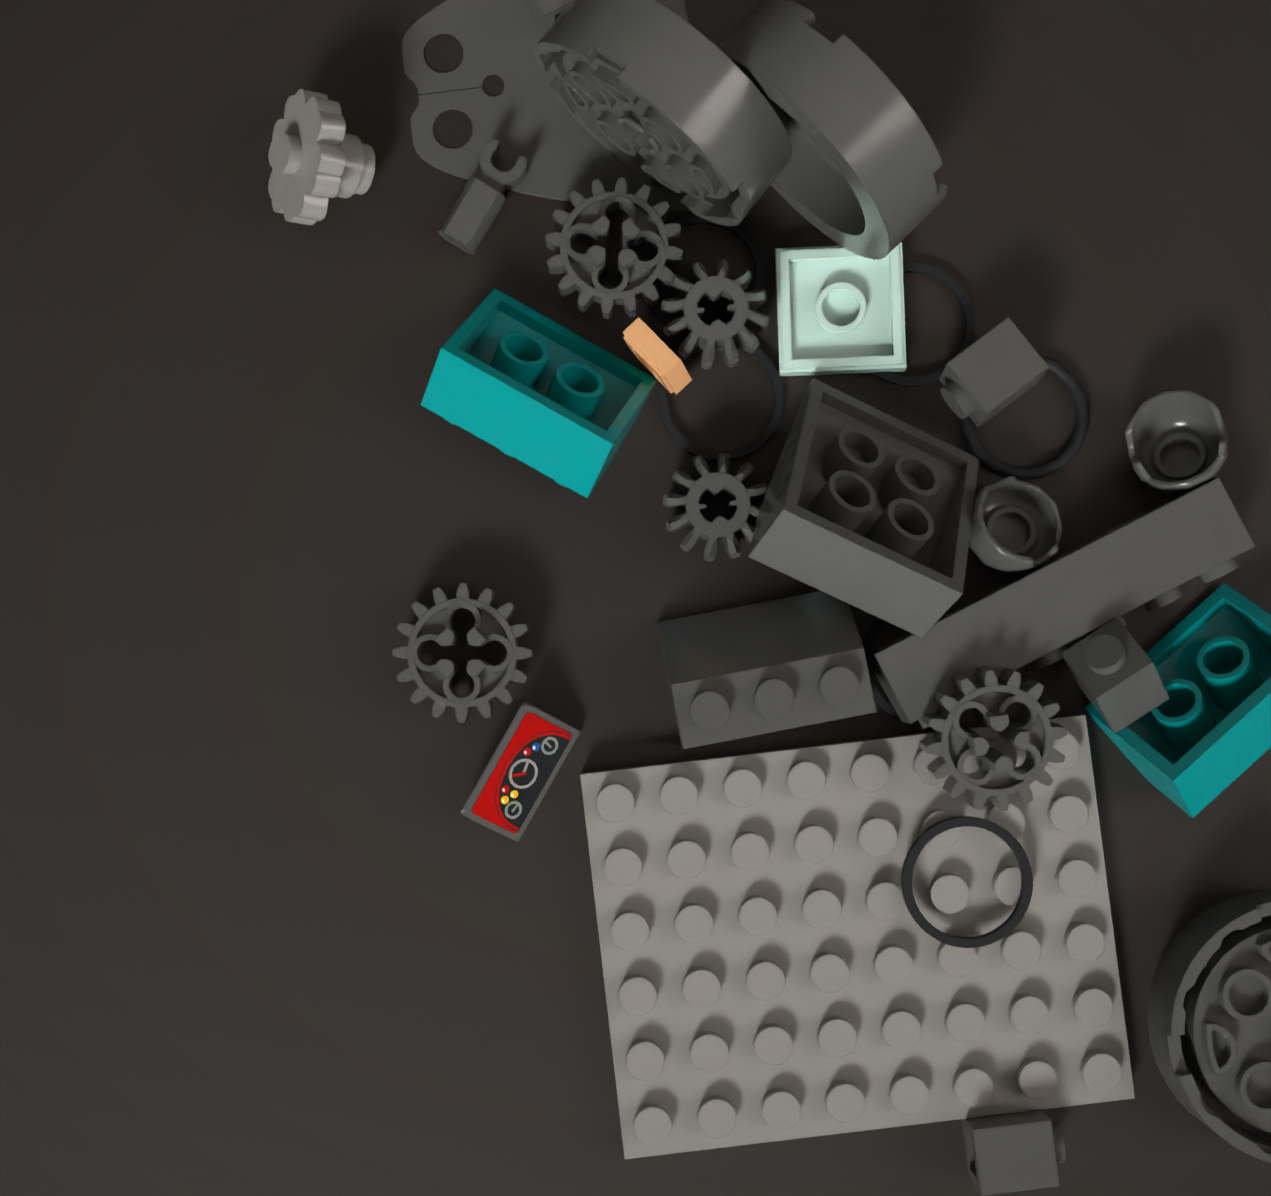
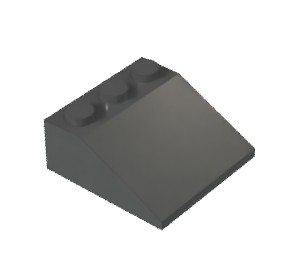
M813 378L806 389L760 507L748 557L922 638L963 594L979 458Z

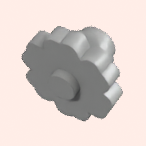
M299 89L295 95L288 97L285 104L284 119H278L275 123L268 154L269 164L273 169L268 182V192L272 199V207L275 213L284 214L287 222L312 226L317 221L325 218L329 198L340 197L346 199L350 198L353 194L363 195L368 191L375 172V154L373 148L369 144L362 143L357 135L345 133L346 123L341 115L339 102L328 100L326 94L305 89Z

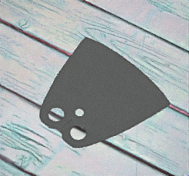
M446 0L419 18L406 31L402 39L404 73L416 85L419 96L417 109L412 113L410 119L413 145L419 157L429 165L469 180L470 177L477 178L481 172L479 162L481 150L488 141L494 138L500 144L499 152L492 162L497 170L502 172L511 170L521 155L528 159L527 173L523 181L516 187L507 190L570 202L569 193L573 190L580 193L585 199L591 197L592 180L599 179L604 186L605 192H614L618 178L622 177L626 179L628 194L635 196L644 184L650 187V206L653 207L660 202L667 201L670 205V211H688L680 203L685 194L682 192L678 194L660 182L653 188L595 140L555 96L549 85L557 76L551 67L546 72L538 67L534 60V47L544 34L527 0ZM656 0L689 23L684 0ZM440 34L455 37L463 48V59L460 65L455 70L447 73L432 70L426 64L424 58V48L427 42ZM490 75L499 76L504 82V90L495 97L488 96L482 88L483 81ZM448 110H459L465 113L470 118L473 126L469 141L456 149L440 145L433 133V125L436 118Z

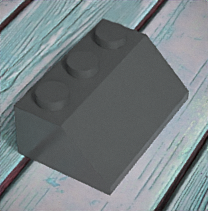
M818 591L657 622L680 743L683 749L876 712L865 651L848 603L827 593Z

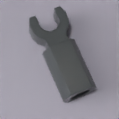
M494 138L488 141L481 150L479 160L481 172L477 178H469L438 230V233L446 241L472 255L476 253L507 201L502 195L504 191L519 185L527 173L528 159L522 155L516 161L515 166L509 171L502 172L493 166V159L497 156L500 149L499 141Z

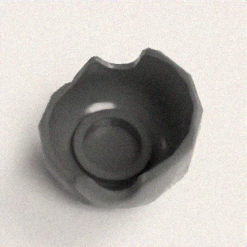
M1191 389L1163 390L1143 400L1127 423L1125 437L1135 473L1141 481L1147 482L1150 488L1164 494L1188 493L1214 480L1228 456L1227 430L1219 408L1214 402Z
M1008 476L988 486L985 485L974 499L969 540L970 548L985 565L999 572L1017 574L1038 568L1048 562L1059 550L1063 525L1057 503L1040 486L1017 480L1014 476Z

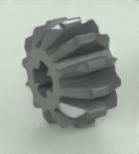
M725 259L718 260L715 276L710 277L705 266L700 261L693 263L691 274L694 284L683 277L675 276L671 280V289L679 298L664 299L661 304V313L668 317L676 318V320L664 326L663 334L665 339L674 340L686 336L678 349V356L682 360H686L698 347L703 350L701 368L707 370L711 369L715 352L721 351L724 362L728 367L736 366L739 358L735 344L747 352L754 353L759 346V341L750 330H765L769 323L767 315L754 311V309L765 303L767 298L765 290L755 289L744 293V290L751 281L752 273L748 269H744L738 273L734 280L726 278L729 263ZM719 304L727 308L724 320L730 321L729 323L725 324L718 319L710 326L703 323L705 311L704 308H701L703 305L711 310L715 309Z
M719 454L716 462V472L710 473L706 460L703 456L699 455L694 457L692 461L693 470L698 480H693L689 475L680 470H677L672 476V481L677 487L687 493V496L675 493L664 495L663 505L665 507L684 510L683 514L667 520L665 527L668 532H676L686 526L690 528L691 531L683 538L680 544V549L686 553L694 547L698 538L706 540L703 551V559L705 561L712 562L715 559L717 542L723 541L726 553L730 559H736L741 555V549L735 534L740 535L748 543L752 542L755 528L746 520L757 521L761 506L750 505V501L763 497L768 487L766 483H757L747 489L745 488L743 483L753 471V466L748 462L739 468L734 477L727 474L730 464L729 454ZM722 493L730 499L726 510L733 511V517L728 521L724 517L718 516L711 523L702 516L706 509V504H699V500L704 495L714 500Z

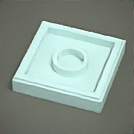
M902 242L885 258L880 260L859 256L841 245L775 248L780 377L905 372L907 364Z

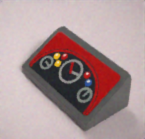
M524 701L460 814L519 842L581 731L529 701Z

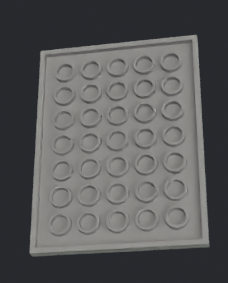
M1077 714L1049 718L1050 722L1058 723L1067 728L1068 735L1052 742V748L1065 755L1064 762H1047L1044 770L1049 773L1053 783L1047 786L1037 780L1032 782L1029 786L1032 791L1033 801L1029 803L1023 801L1015 793L1010 794L1009 806L1006 811H1000L996 808L989 796H987L984 805L979 810L966 802V791L955 799L943 789L948 776L936 779L926 768L938 756L926 753L920 748L919 742L927 737H933L935 731L581 773L580 778L624 1158H641L1135 1099L1086 715ZM990 726L968 727L986 739L990 746L1009 757L1013 761L1014 768L1024 763L1026 751H1021L998 736L996 730ZM970 755L965 760V773L971 774L979 769L981 762L978 761V756ZM952 817H978L1003 827L1021 844L1032 869V896L1023 919L1004 938L982 947H955L931 937L912 918L902 894V868L911 845L930 826ZM972 826L952 828L935 836L920 852L912 875L913 895L922 915L938 930L959 937L983 935L1003 924L1015 909L1021 892L1020 867L1007 843L991 831Z

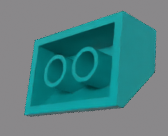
M494 288L441 347L420 405L443 417L449 423L459 426L493 445L504 454L514 457L552 478L561 486L588 498L613 461L652 392L657 379Z
M1225 583L1217 588L1146 653L1155 665L1169 695V700L1114 734L1092 703L1085 708L1092 720L1147 781L1192 818L1271 748V614Z

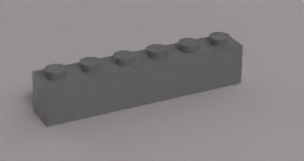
M1216 478L1188 493H1180L1053 558L1038 568L1026 572L944 614L922 638L909 632L867 654V657L900 722L912 724L918 720L922 728H927L930 726L921 721L923 714L939 715L943 708L933 697L934 693L940 691L953 696L957 692L953 676L958 673L968 678L972 683H976L978 667L981 666L994 670L997 681H999L1000 675L1005 668L1016 670L1030 662L1035 670L1047 667L1064 658L1061 653L1068 649L1067 643L1086 633L1088 635L1092 634L1116 617L1123 626H1126L1127 623L1123 614L1143 604L1147 612H1151L1181 598L1183 593L1179 585L1199 575L1203 583H1207L1240 567L1235 557L1255 547L1220 478Z

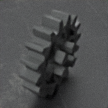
M622 177L618 178L614 192H605L604 186L599 179L592 180V196L587 199L575 190L570 192L569 198L573 211L568 213L555 209L552 214L554 223L562 232L548 233L545 237L546 247L555 252H560V254L548 259L547 264L550 274H566L558 284L561 295L566 296L577 290L580 293L577 303L578 310L584 313L591 307L593 302L601 304L603 319L608 320L613 313L614 305H623L629 318L636 316L637 300L643 298L646 303L653 307L659 304V295L655 286L659 284L663 287L671 288V280L675 275L666 265L681 264L683 253L682 249L668 245L681 236L680 224L669 223L664 225L663 223L670 212L668 202L663 201L653 207L650 206V187L644 184L635 196L628 194L626 179ZM613 210H622L629 216L622 223L623 250L620 251L618 256V276L622 279V282L614 289H607L599 283V279L606 275L605 248H608L611 238L610 221L607 215ZM587 237L591 239L594 245L587 250L586 254H579L571 248L575 239ZM642 244H649L656 249L657 255L650 261H641L638 259L635 251Z
M459 583L455 599H450L448 594L440 587L433 589L436 605L429 608L415 601L411 606L419 618L415 625L399 623L397 627L403 635L409 637L408 646L392 649V656L408 659L409 668L396 676L398 682L415 680L419 687L413 692L410 700L414 704L425 701L429 697L435 700L432 707V716L435 718H441L449 706L455 707L458 723L468 722L471 707L477 706L485 719L493 716L492 699L497 697L500 701L510 705L515 698L507 687L511 681L527 683L529 679L527 674L517 669L518 660L533 657V650L519 647L517 641L518 638L524 636L529 631V627L527 624L511 626L508 619L512 616L516 607L511 602L500 606L498 609L492 607L495 591L489 588H485L478 600L472 599L470 587L466 583ZM463 609L470 610L475 617L474 627L467 633L469 645L486 647L493 641H500L507 650L506 659L500 665L494 666L482 659L468 661L467 673L474 680V690L467 697L458 696L452 687L453 679L460 673L459 661L440 659L435 665H428L421 657V649L428 641H436L440 646L444 647L459 645L461 634L454 628L453 618L458 611Z
M986 666L978 667L976 683H972L968 678L959 673L953 676L957 692L953 696H949L946 693L936 691L933 697L943 708L939 715L923 714L921 721L933 728L935 732L933 737H927L919 741L920 748L926 753L938 756L926 767L928 772L936 779L948 776L943 789L955 799L966 791V802L975 809L980 810L987 796H989L992 804L1000 811L1008 810L1009 795L1013 793L1026 803L1033 801L1029 785L1037 780L1041 784L1050 786L1053 783V779L1044 770L1047 762L1060 763L1064 762L1065 755L1052 748L1053 740L1068 735L1067 728L1049 721V718L1061 709L1058 702L1049 698L1038 700L1044 686L1033 679L1027 680L1020 686L1021 673L1010 668L1004 669L999 681H997L994 670ZM1019 702L1022 707L1021 715L1016 721L1012 722L1005 711L1010 704ZM973 708L975 718L996 730L998 736L1021 751H1026L1024 763L1014 768L1013 761L990 746L986 739L966 726L960 727L959 717L965 709ZM970 755L978 756V761L981 762L979 769L971 774L965 773V760Z

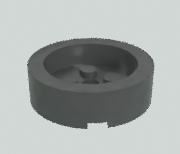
M572 0L534 47L533 54L536 65L546 72L551 67L557 76L549 85L550 89L582 127L609 153L653 188L660 182L678 194L681 192L685 194L680 201L682 207L703 219L724 226L739 225L791 160L792 145L788 133L773 107L754 83L706 36L656 0Z
M763 0L716 46L744 72L764 95L780 118L792 145L791 160L771 186L801 216L837 244L868 259L880 260L885 258L945 199L947 186L938 179L935 181L933 175L943 165L936 146L925 126L896 86L847 36L842 34L832 43L811 27L816 22L814 12L790 0Z
M1260 891L1234 896L1211 906L1193 918L1176 935L1163 954L1153 977L1148 1000L1147 1024L1149 1040L1158 1069L1178 1101L1226 1142L1250 1156L1271 1163V891Z

